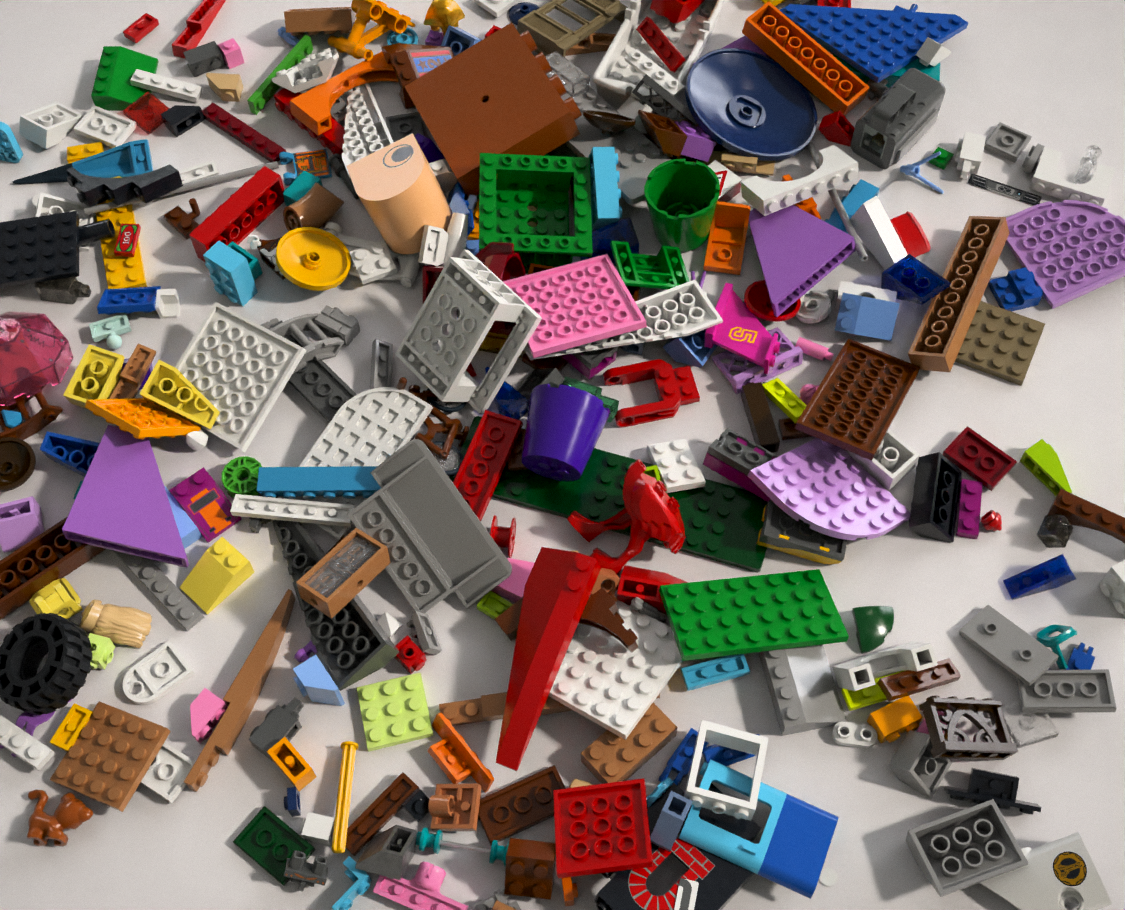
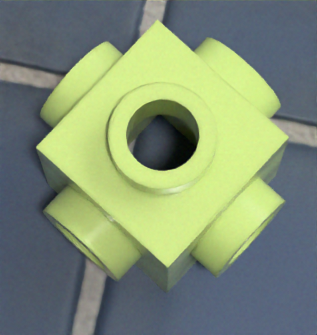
M90 633L88 638L92 646L90 650L93 656L90 662L91 669L96 670L100 668L105 670L107 664L113 659V651L116 646L110 638Z

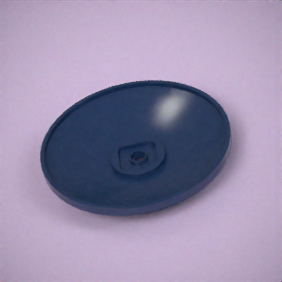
M718 49L700 57L694 63L687 76L685 97L692 116L706 134L734 153L746 157H757V160L763 161L788 159L802 152L816 132L817 111L809 91L770 57L746 49Z

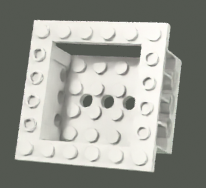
M463 249L459 258L449 257L395 355L442 402H468L479 414H484L542 320V317L469 250ZM459 308V310H460V315H459V317L457 318V313H456V311H457V309ZM494 321L515 322V327L481 384H479L466 372L467 367ZM448 325H450V328H451L449 334H448V331H447V326H448Z

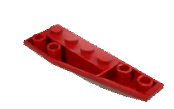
M625 565L620 577L617 599L630 606L631 600L638 597L666 613L659 593L660 586L688 582L664 572Z

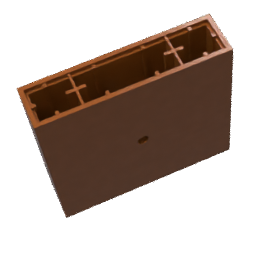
M512 22L405 86L406 91L468 197L470 194H479L480 153L544 156L580 134L574 120L581 117L582 114L574 99L569 97L564 101L562 100L561 96L567 92L557 74L550 78L547 77L546 74L551 72L552 69L542 52L535 56L532 54L538 48L528 30L519 34Z

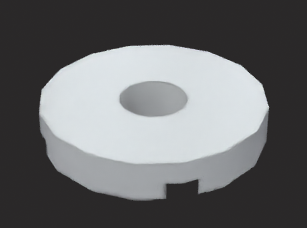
M810 291L809 294H804L800 298V309L795 316L799 321L809 324L824 320L832 309L829 296L822 291ZM811 305H817L815 308H809Z

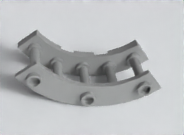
M318 313L297 316L268 329L284 338L294 334L305 346L303 348L307 351L293 374L307 366L306 362L315 359L318 361L328 357H336L344 344L340 337L328 338L314 323L315 318L319 315ZM302 331H312L320 341L310 342Z

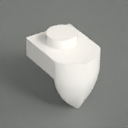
M202 429L187 433L186 436L180 435L182 440L195 451L203 449L208 441V435Z

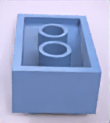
M842 292L834 330L891 341L900 303Z

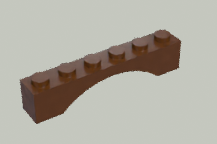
M1060 489L1047 514L1048 517L1065 525L1087 527L1103 532L1125 543L1124 517Z

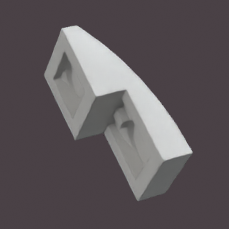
M339 97L333 104L330 113L335 121L344 126L347 110L344 100Z

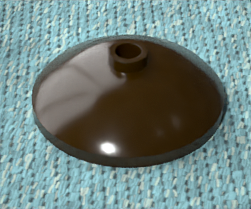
M584 110L582 114L592 126L601 129V133L612 135V132L629 129L636 123V120L633 118L608 112Z
M0 438V492H4L24 484L35 469L36 457L33 449L27 442L19 438Z

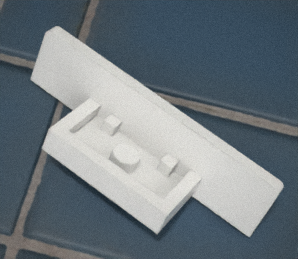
M636 49L625 56V61L641 72L643 77L647 74L673 97L685 89L682 83Z

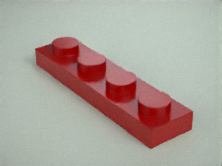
M647 16L636 30L670 71L675 73L686 59L652 19Z

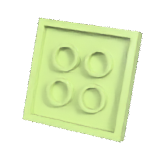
M421 673L356 687L368 751L434 736Z

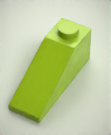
M1041 439L1023 453L1020 462L1055 496H1057L1060 489L1072 493L1058 454L1050 444Z

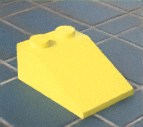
M89 344L63 396L72 404L85 408L87 400L109 399L119 382L125 357Z
M221 537L205 551L179 588L208 615L254 573L250 561L227 540Z

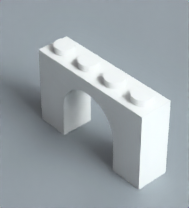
M1045 147L1029 189L1063 200H1078L1102 206L1116 168L1098 163L1090 181L1083 184H1073L1064 180L1058 173L1057 166L1062 152Z
M912 641L832 667L839 688L857 691L876 685L875 677L903 670L918 672L937 666L938 663L931 643Z

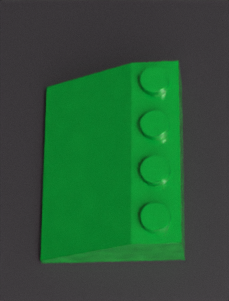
M104 46L91 94L95 106L115 111H148L152 91L132 86L130 80L136 69L156 74L158 59L121 46Z

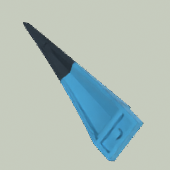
M147 139L131 141L96 155L14 180L13 183L68 182L67 177L69 176L66 170L72 167L81 174L101 178L129 177L154 171L149 141Z

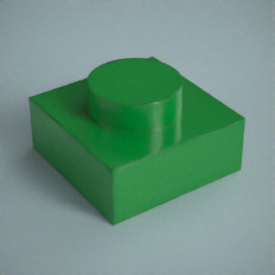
M937 147L934 153L940 151L941 154L929 160L928 163L944 170L954 154Z

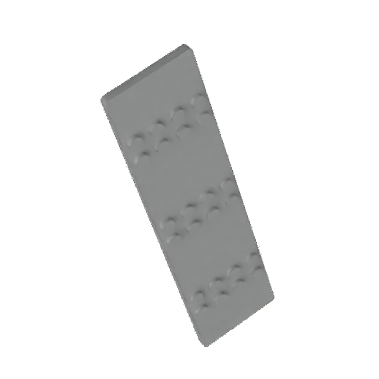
M535 51L532 52L534 56L539 54ZM547 59L552 69L551 72L546 74L547 77L550 78L557 74L567 93L561 96L563 101L572 97L581 114H583L584 110H594L620 115L618 111L565 64L558 66ZM583 115L575 119L574 121L580 134L565 144L578 157H588L592 147H615V153L618 154L616 171H619L620 180L617 182L618 189L621 190V197L630 205L646 200L644 185L649 173L658 165L671 159L664 155L656 145L634 126L624 131L612 132V135L601 133V129L592 126Z

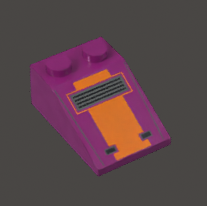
M204 467L169 490L208 543L242 520L240 516H232L230 512L232 504Z

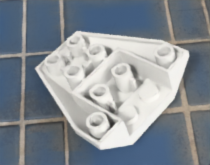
M326 48L316 55L313 53L306 56L295 66L276 72V76L272 78L273 83L297 93L327 82L331 79L339 58L337 49L330 50V48Z

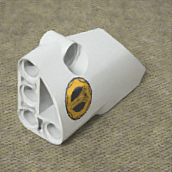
M1078 832L1034 849L1022 848L1021 850L1028 861V865L979 883L1019 910H1068L1066 907L1070 903L1079 905L1076 910H1098L1112 905L1098 871Z

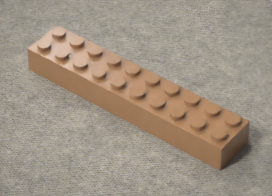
M969 216L908 352L911 364L921 367L920 370L951 371L1009 236L1006 217Z

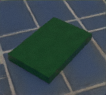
M265 806L233 841L237 847L283 886L291 879L284 876L287 858H291L293 852L297 850L306 854V861L316 850Z

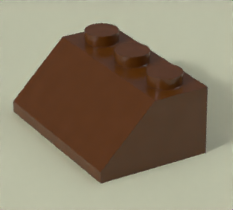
M638 110V115L647 134L651 137V141L657 144V147L663 151L664 155L673 157V155L680 156L688 136L671 118Z

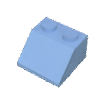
M316 654L293 668L296 677L293 679L303 697L308 695L312 702L337 706L345 704L338 687Z

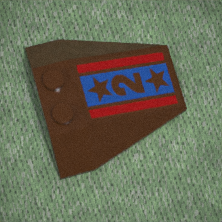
M396 43L381 48L387 64H392L401 87L399 95L405 110L416 107L405 86L454 57L451 47Z

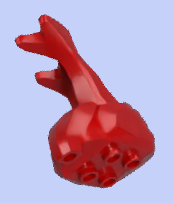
M640 459L630 464L624 476L623 501L625 508L601 522L591 521L575 510L567 518L570 524L588 542L592 541L603 531L625 529L631 525L629 544L618 557H611L599 548H595L590 557L598 559L601 568L611 569L616 574L621 571L631 558L642 551L644 543L650 537L663 541L665 548L670 549V552L675 555L682 548L686 538L679 503L674 497L670 498L665 492L667 488L662 481L659 480L657 482L654 477L644 474L647 468Z

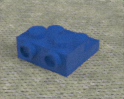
M1026 267L1009 271L1007 276L989 280L988 283L999 307L1011 312L1037 306L1043 296L1042 288L1034 283L1035 276L1033 272H1028Z

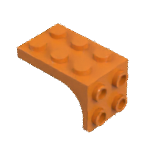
M717 201L710 227L703 270L740 275L750 206Z

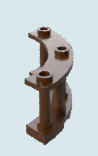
M29 374L19 385L11 390V394L4 398L0 396V427L3 431L0 433V438L14 437L24 440L56 420L57 416L63 411L62 407L52 406L47 403L42 393V389L48 384L46 377ZM35 396L41 410L31 417L25 407V403ZM17 408L21 412L24 423L12 429L6 427L1 411H12Z

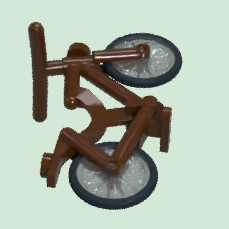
M404 377L400 378L396 388L404 390L407 379ZM418 385L409 386V392L432 405L433 409L430 413L443 422L434 424L431 418L427 416L423 422L427 427V433L425 435L417 433L414 439H419L425 443L448 476L456 474L462 464L463 456L452 444L454 439L459 440L458 446L462 447L468 435L469 427L465 426L463 432H461L463 426L460 420L450 419L441 411H460L465 407L466 402H442L429 388L420 392ZM435 433L447 434L445 442H432Z

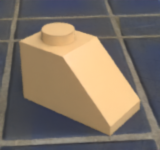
M206 73L210 88L223 101H240L243 83L239 74Z

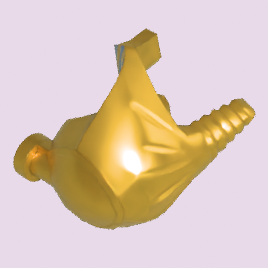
M433 0L423 24L430 25L433 31L441 28L443 36H445L448 26H459L458 21L465 18V15L459 5L453 0Z

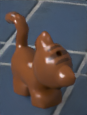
M43 790L30 791L28 798L30 800L39 798L35 805L33 814L29 817L27 838L34 839V845L45 846L49 839H54L55 846L67 845L68 837L63 831L65 829L78 828L83 822L92 817L93 811L86 807L80 799L75 798L73 793L68 792L61 797V803L56 808L54 815L49 816L43 812L48 801L46 792Z

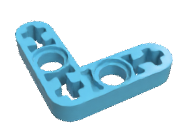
M0 122V160L19 163L23 152L11 128L4 122Z

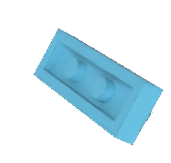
M738 654L681 668V674L687 691L748 675L750 674V669L745 655Z

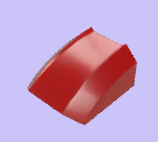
M907 211L905 214L889 219L909 256L907 260L930 251L929 241L912 213Z

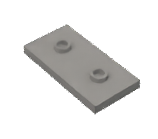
M989 605L982 609L959 631L962 637L1028 687L1044 674L1059 657Z
M1109 669L1047 670L1030 687L1017 678L1022 713L1116 712L1117 709Z

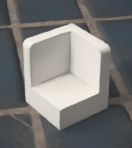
M176 289L157 290L155 309L160 319L179 317L180 298Z

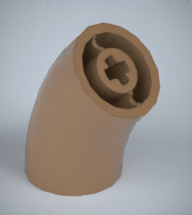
M315 182L302 198L284 208L283 219L288 231L301 227L319 229L337 213L344 204V201Z

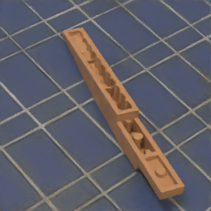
M287 590L224 696L223 701L228 708L184 780L189 789L197 792L206 783L208 772L219 760V753L228 756L249 718L283 640L296 600L292 590Z
M507 692L482 695L481 698L439 704V711L445 718L449 719L452 726L503 719ZM548 696L541 715L574 710Z

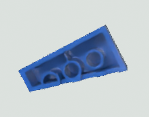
M47 431L40 450L49 459L85 477L100 443Z

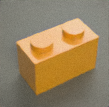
M905 696L870 713L867 722L876 730L877 739L882 744L886 741L889 743L894 742L900 738V734L906 731L908 733L909 730H917L923 717L911 698Z
M286 737L282 738L267 751L272 761L298 791H301L317 777L313 769Z

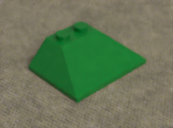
M610 242L618 273L626 286L670 289L689 282L679 247L662 246L657 256L631 253L628 242Z

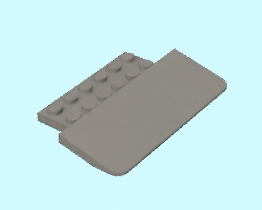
M419 439L409 441L370 472L381 489L347 513L356 528L387 546L391 563L385 569L415 611L426 613L453 592L457 594L467 609L506 580L512 573V566L428 447Z

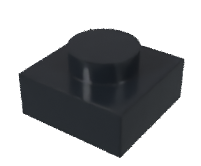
M418 788L402 806L419 822L429 812V798Z

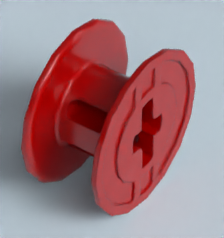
M494 515L490 535L498 547L508 548V558H511L515 544L516 518L512 519L510 527L498 526L497 516Z

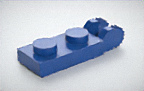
M693 728L689 730L668 760L667 766L658 781L663 782L669 776L671 770H674L678 775L673 782L679 786L683 778H686L689 774L698 734ZM704 741L703 748L707 747L709 742Z

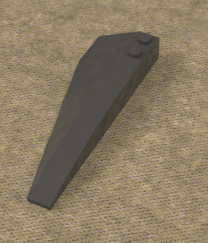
M274 520L272 523L278 541L282 544V553L287 560L289 566L287 568L289 574L292 575L294 581L292 583L301 610L304 611L305 622L312 635V643L317 650L316 655L338 689L341 691L383 668L399 653V650L358 595L332 619L300 598L296 582L326 554L300 522Z

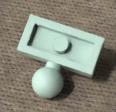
M125 313L89 324L94 342L107 339V346L111 349L121 347L122 339L118 335L132 331L128 316Z

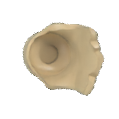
M92 600L84 612L81 613L82 619L79 627L83 628L85 632L110 638L116 644H124L140 649L143 645L142 641H145V636L149 635L151 629V615L132 607H121L113 604L103 605L100 600Z

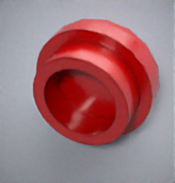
M990 510L980 519L984 529L1001 531L1002 520L998 512L995 513L993 510Z

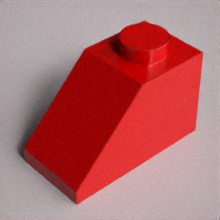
M839 110L824 116L818 128L821 134L828 141L851 147L855 128Z

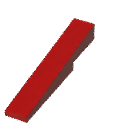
M203 0L186 20L187 27L172 43L174 56L185 58L183 52L198 46L226 0Z

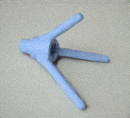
M940 151L912 165L908 164L900 167V172L921 180L941 194L944 193L943 190L919 174V166L941 154Z

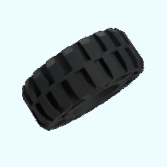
M41 613L36 614L34 617H28L22 623L12 628L13 630L5 636L4 642L0 647V698L6 704L34 715L49 714L56 711L57 708L60 709L66 706L68 701L74 699L79 689L84 686L87 674L91 670L90 662L93 656L90 648L92 646L83 628L57 614ZM48 653V658L44 667L37 674L40 662Z

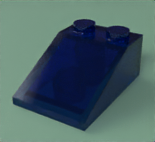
M910 254L883 271L881 279V289L896 291V299L921 305L951 285L949 281Z

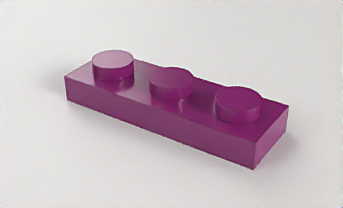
M961 480L956 536L977 539L979 535L983 482Z

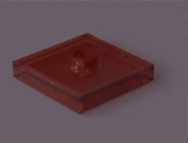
M148 91L123 110V113L130 120L135 121L137 126L149 135L164 123L161 114L170 108Z

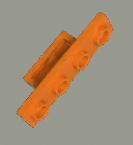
M441 712L438 713L432 723V727L442 740L430 746L428 753L453 784H458L472 776L482 786L481 789L487 792L494 781L492 773L482 764L477 754L470 749L464 738L454 729L449 719L445 718Z

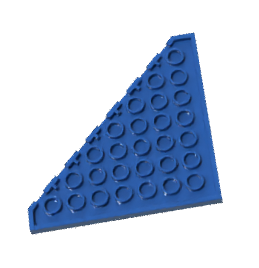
M789 4L780 9L784 15L817 43L876 83L918 59L919 57L916 54L927 37L942 44L965 30L968 26V22L956 14Z

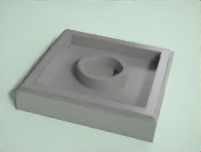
M1000 122L985 142L984 149L1015 163L1030 142L1032 136Z

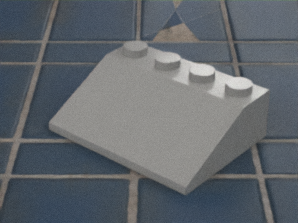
M823 645L759 653L782 736L835 726L838 722H847Z
M994 799L910 829L905 839L916 863L940 897L1028 865L1027 859Z

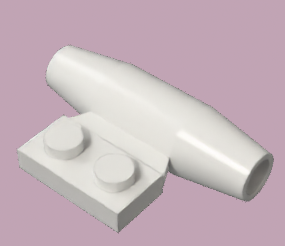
M453 212L447 231L442 228L424 225L418 262L433 266H445L449 257L459 258L463 249L466 250L468 215Z

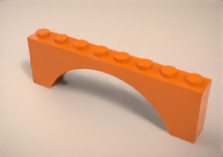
M381 51L374 55L371 60H365L329 79L327 82L290 100L291 114L319 136L332 128L331 108L336 100L345 92L370 82H398L391 63L387 64Z

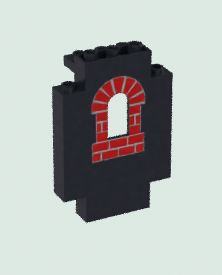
M675 783L648 808L650 836L670 792L673 791L684 797L685 792ZM710 784L709 791L723 794L715 785ZM702 807L699 812L700 819L750 842L757 837L761 830V827L753 820L737 819L724 813L717 814L710 809ZM683 823L670 852L651 843L653 867L601 873L605 878H610L611 880L597 893L595 903L598 910H674L680 879L662 896L652 895L646 888L647 878L670 854L675 856L688 869L681 878L699 883L694 910H722L755 873L679 839L684 826Z

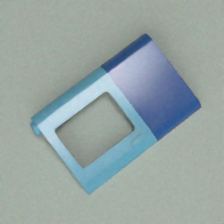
M711 759L709 763L704 761L699 773L703 776L699 788L708 790L712 782H717L748 797L750 796L753 778ZM761 782L757 801L768 805L771 811L760 842L755 844L700 819L699 812L701 807L691 806L679 839L811 899L838 822V816Z

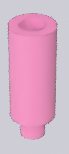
M799 337L795 347L799 346L804 354L824 361V359L831 361L834 356L833 353L828 352L829 348Z

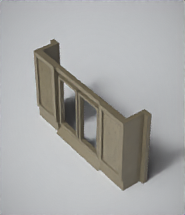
M551 0L539 9L533 10L519 19L517 31L519 34H522L528 30L538 48L535 52H542L548 60L558 66H562L565 64V54L568 49L613 19L623 23L625 9L628 7L620 3L619 0H573L598 15L591 21H587L561 5L567 0ZM553 9H557L583 26L576 31H572L546 14Z

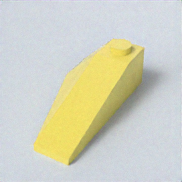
M158 360L140 392L144 399L210 430L220 414L177 368L161 360Z

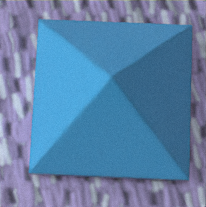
M1 411L6 427L14 428L23 423L21 412Z

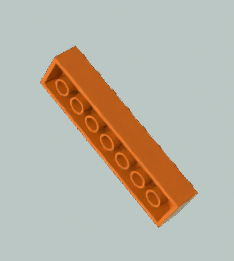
M769 1L746 19L742 33L773 60L778 62L832 111L840 110L845 116L864 100L870 87Z

